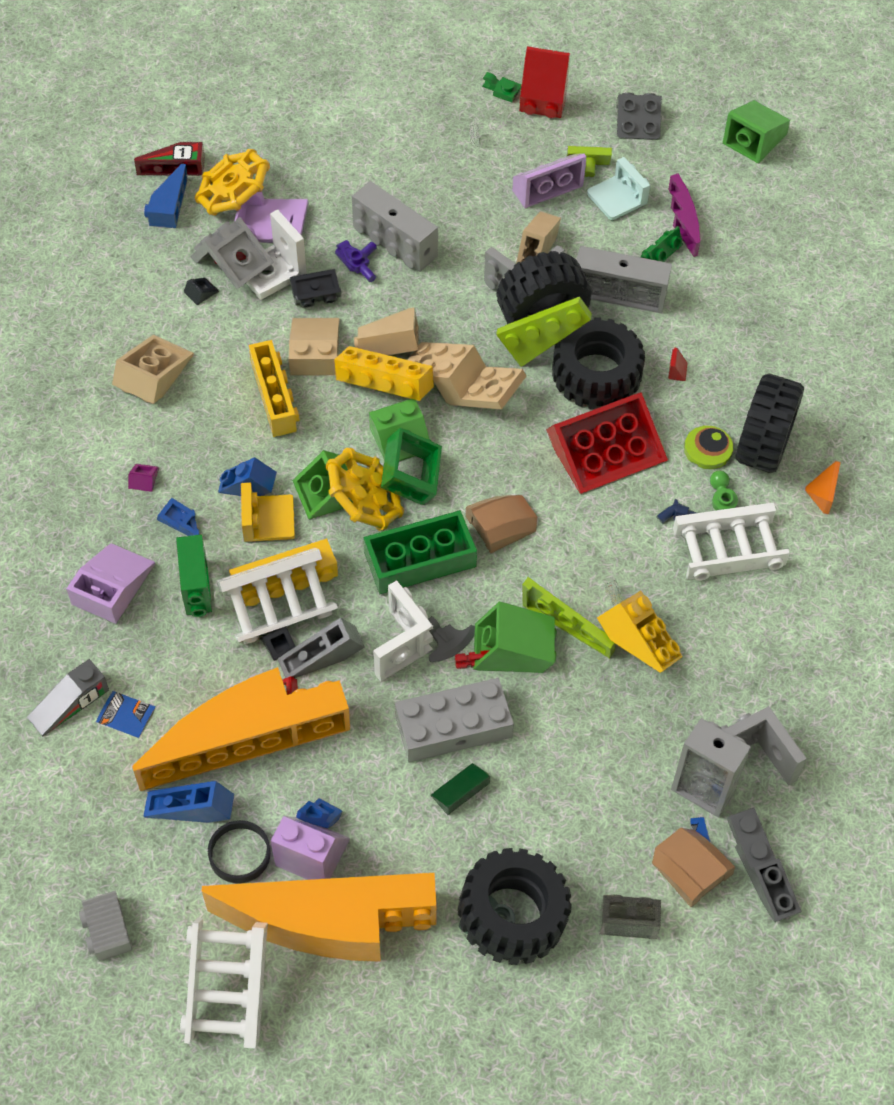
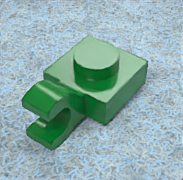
M486 72L483 77L485 82L482 87L492 90L494 97L512 103L521 90L522 84L504 77L499 81L493 73Z

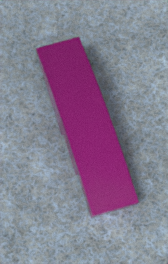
M679 173L670 176L668 188L672 195L670 208L675 214L673 227L676 228L678 226L680 228L683 242L693 257H696L700 247L698 217L690 193Z

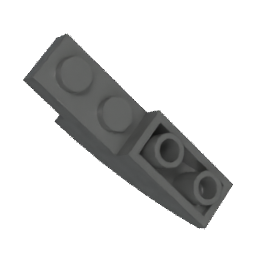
M753 807L727 817L726 819L737 843L735 849L761 902L773 921L777 922L801 913L802 911L780 858H775L755 808Z

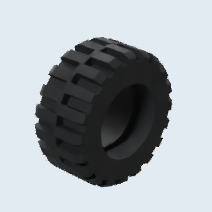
M550 251L549 253L540 252L536 256L526 257V260L521 263H516L512 270H508L505 273L504 279H501L497 289V302L507 324L579 296L587 308H589L592 290L578 261L566 253L560 252L559 254L557 251Z
M595 317L594 320L588 321L555 344L552 377L553 381L556 382V388L560 393L564 391V397L569 401L573 398L576 405L581 407L583 404L589 405L588 409H595L596 406H605L632 396L633 393L638 391L642 381L645 362L643 344L639 338L637 339V335L632 330L628 331L627 326L621 322L617 324L615 320L609 318L606 321L601 320V317ZM589 355H602L612 359L618 366L608 371H595L586 368L578 360Z
M770 373L762 376L739 439L735 459L740 464L768 473L777 471L803 397L804 386L801 383Z
M503 848L501 854L498 851L490 852L487 854L486 859L480 858L475 863L474 868L470 869L459 898L458 916L461 918L459 924L463 932L468 931L466 939L471 945L477 944L479 946L478 952L486 956L488 953L494 956L493 961L501 963L502 959L509 960V965H518L520 960H523L525 964H529L535 961L536 956L542 959L548 955L550 949H554L558 944L569 921L568 918L572 908L570 902L571 892L569 887H564L566 883L564 875L555 872L557 866L551 861L548 863L543 861L544 856L538 853L535 856L528 854V850L519 848L518 852H513V848ZM501 889L519 890L535 902L540 917L533 922L525 924L509 922L494 911L489 901V895Z

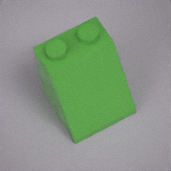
M753 100L728 113L722 144L759 164L787 135L791 120Z
M499 601L475 623V654H480V651H490L480 660H475L473 670L545 672L555 663L557 656L555 651V638L557 634L555 617Z

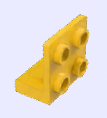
M241 483V518L244 542L294 539L293 495L257 496V492H252L251 483Z

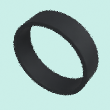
M237 820L222 825L214 832L208 844V857L213 871L218 877L230 883L241 884L256 879L265 871L270 861L271 850L266 833L258 825L249 821ZM235 829H248L256 832L263 838L267 846L265 858L259 867L244 875L227 874L221 871L212 860L213 848L218 839L225 833Z

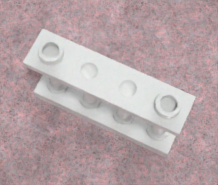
M774 503L676 516L673 526L675 537L683 536L686 538L693 563L688 565L687 580L695 579L702 581L709 578V576L763 568L777 570L786 565L790 554L789 549H776L769 526L770 523H773L776 513ZM756 526L760 529L767 552L752 554L745 527ZM732 529L735 531L742 556L728 558L720 533L721 530ZM708 533L711 535L717 559L703 561L696 534Z
M312 548L216 580L219 590L221 592L227 591V594L231 595L242 632L234 634L238 642L243 641L244 644L252 643L259 639L258 635L317 616L318 619L332 615V610L338 609L336 603L332 601L326 603L315 566L317 565L316 561L321 560L322 557L318 548ZM300 566L302 570L305 569L317 606L305 611L301 610L290 576L292 574L291 569ZM277 575V578L281 579L292 615L278 620L265 584L267 577ZM249 583L256 587L267 624L252 628L240 592L243 590L242 586Z
M197 918L192 926H188L186 941L187 944H191L187 1009L186 1015H182L180 1033H185L184 1043H191L195 1037V1031L239 1034L240 1038H244V1048L257 1047L261 1028L268 923L256 922L252 930H248L247 933L203 930V918ZM202 942L246 945V948H251L250 960H245V963L202 960ZM212 972L244 975V978H249L248 990L230 992L198 989L199 973ZM197 1002L242 1005V1008H246V1020L242 1019L241 1022L196 1019Z

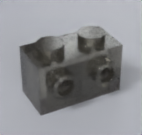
M603 895L600 909L599 934L657 939L661 928V900L648 897L635 898L623 897L621 895Z

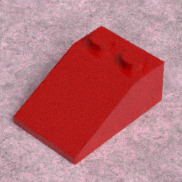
M527 46L519 112H525L529 115H543L548 118H562L567 94L570 53Z

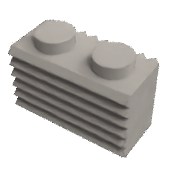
M116 891L83 900L84 910L79 911V916L83 928L88 927L90 936L85 938L90 955L95 953L98 961H102L132 951Z

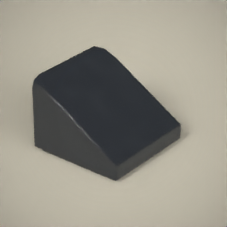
M204 277L189 279L183 292L196 305H199L219 291Z
M286 626L260 638L273 661L296 647Z

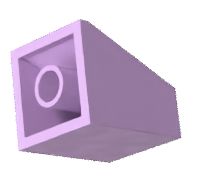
M283 816L271 839L275 866L307 880L329 879L350 838L330 829L304 822L296 817Z

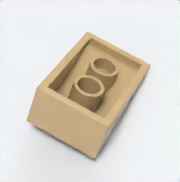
M292 318L289 340L290 375H336L334 359L338 356L339 318Z
M152 335L116 360L112 385L126 393L140 397L145 402L154 404L166 394L194 353L156 335Z

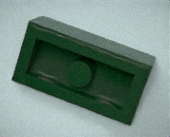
M472 763L430 794V796L449 815L489 785L490 776Z

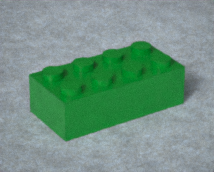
M461 510L363 537L364 554L379 595L387 593L388 585L395 581H398L402 588L477 567V549Z

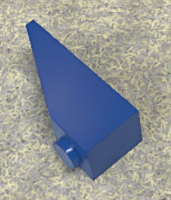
M181 164L153 192L149 204L145 205L144 216L148 218L149 226L176 228L188 180L186 164Z
M217 781L148 791L143 817L204 823L230 820L234 793Z

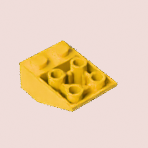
M642 591L637 592L597 617L612 642L660 673L683 657L680 653L679 645L671 639L666 631L665 623L656 615L650 599Z

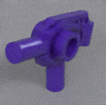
M348 240L336 245V256L350 271L357 274L361 272L369 282H373L376 279V275L368 268L370 260L367 258L377 249L374 242H370L361 251L352 247Z

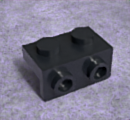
M335 269L293 276L289 279L295 306L301 305L302 308L314 306L315 302L322 300L324 303H333L338 300V297H341L342 291L339 288Z

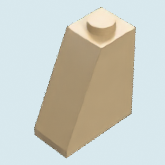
M541 211L523 230L516 263L523 262L528 256L533 257L537 253H548L558 235L560 217Z
M415 307L358 327V335L354 337L355 348L385 355L417 351L419 326Z

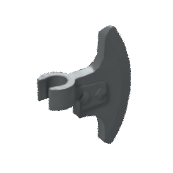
M433 616L428 618L429 622L433 625V629L429 630L438 645V648L429 655V661H443L461 652L473 639L475 626L470 625L464 630H457L449 624L441 628Z

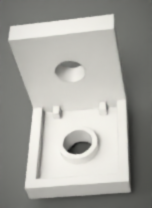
M279 210L270 213L273 245L265 249L274 263L263 271L270 270L272 273L265 275L260 272L246 283L260 300L290 285V277L307 274L304 238Z
M398 581L388 585L389 611L405 632L373 650L374 671L380 682L433 650L429 645L433 641V636L429 632V630L433 629V625L429 622L427 613L423 607H417L413 602L410 591L406 587L402 588Z

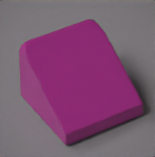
M135 464L128 474V489L152 492L159 467Z

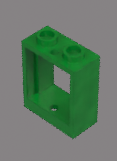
M400 427L387 439L381 488L420 505H425L437 494L442 446ZM401 450L423 459L421 480L398 470Z
M199 534L176 537L180 588L186 616L202 617L206 613L212 612L208 563L203 536Z

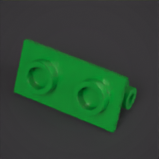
M677 226L674 230L665 231L655 241V245L652 244L642 251L640 257L665 262L668 257L683 245L680 228Z

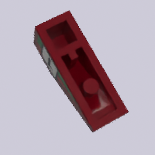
M179 142L134 158L137 175L170 176L181 164H186L188 176H202L204 172L205 153L203 142Z

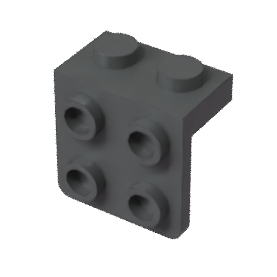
M625 92L618 94L616 100V109H618L617 137L659 139L661 132L662 96H656L654 93L635 95L634 93Z

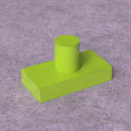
M568 146L567 156L585 154L586 166L584 177H594L595 165H610L612 148Z

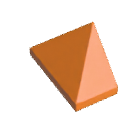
M838 461L831 464L805 487V491L824 514H829L833 503L840 462Z

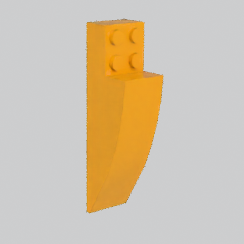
M277 667L226 689L179 720L132 766L140 791L349 731V707L340 680L334 682L325 681L317 687L297 689L292 694L287 695L279 668Z
M434 873L202 886V894L208 912L245 931L252 930L256 922L268 923L267 942L322 957L381 962L379 928H385L388 932H397L402 930V927L414 926L416 930H427L431 928V925H436L437 905Z

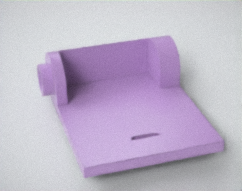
M257 192L241 206L240 210L236 211L235 220L241 217L259 242L273 243L270 213L279 210L302 236L309 202L308 199H264L263 193Z

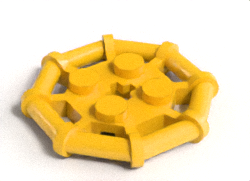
M248 149L246 152L233 155H224L219 163L208 172L202 174L199 191L195 194L196 203L201 204L209 215L214 216L219 212L234 209L236 211L240 210L246 201L264 189L263 182L266 172L270 169L269 161L262 159L255 149Z
M345 448L336 458L327 461L326 470L329 473L330 481L329 494L350 515L351 521L376 527L379 531H383L395 519L403 516L404 508L401 506L400 496L381 488L383 466L380 464L378 457H370L356 452L353 448ZM344 463L348 469L347 471L341 468ZM357 463L366 465L367 468L357 465ZM388 492L390 493L391 503L387 499ZM381 509V510H383L384 512H386L387 514H386V515H381V513H380L379 510Z

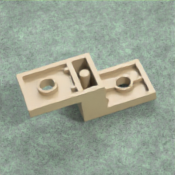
M421 342L418 345V350L414 351L408 358L409 361L433 366V382L449 405L503 409L526 378L523 369L486 367L474 345Z

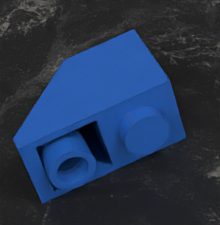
M254 457L231 469L225 470L220 477L221 483L218 493L241 496V483H251L252 492H257V496H265L272 493L277 472Z

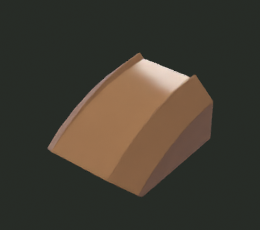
M501 495L484 499L467 506L465 511V517L474 526L490 553L536 532L538 517L522 495Z
M679 828L656 846L652 864L690 907L698 903L704 895L723 880L726 881L731 877L735 870V866L712 843L695 830Z

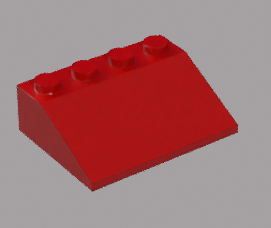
M642 392L559 422L546 429L555 453L580 494L668 461Z

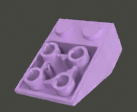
M110 543L78 570L66 588L71 605L116 624L154 567L155 562Z

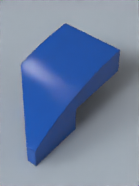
M173 498L168 501L157 515L158 521L187 536L199 535L195 511Z
M319 798L314 803L308 801L297 812L296 818L316 826L329 828L340 819L342 810Z

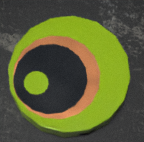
M704 425L688 433L684 443V453L691 463L694 462L700 468L717 469L723 467L731 458L733 442L723 429Z

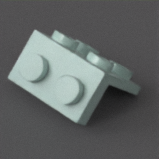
M623 157L617 160L615 176L589 188L587 195L608 219L615 220L648 203L650 184L646 178L641 176L635 166Z

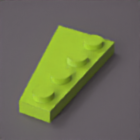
M579 296L497 328L496 336L520 367H523L590 321L592 313Z
M527 577L522 584V603L525 608L555 617V626L610 659L615 652L616 644L609 639L605 631L600 630L534 580Z

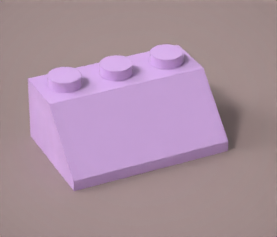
M570 155L513 176L512 191L523 207L527 208L581 188L584 184L586 155Z

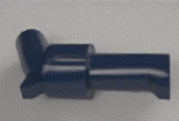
M675 499L673 505L667 507L656 517L663 524L672 516L675 521L676 516L696 514V512L689 510V507L680 504Z

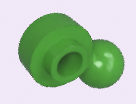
M720 470L715 471L710 477L711 486L717 490L712 499V506L716 511L736 508L738 497L733 490L727 488L730 482L728 474ZM722 497H727L730 501L725 502L722 500Z

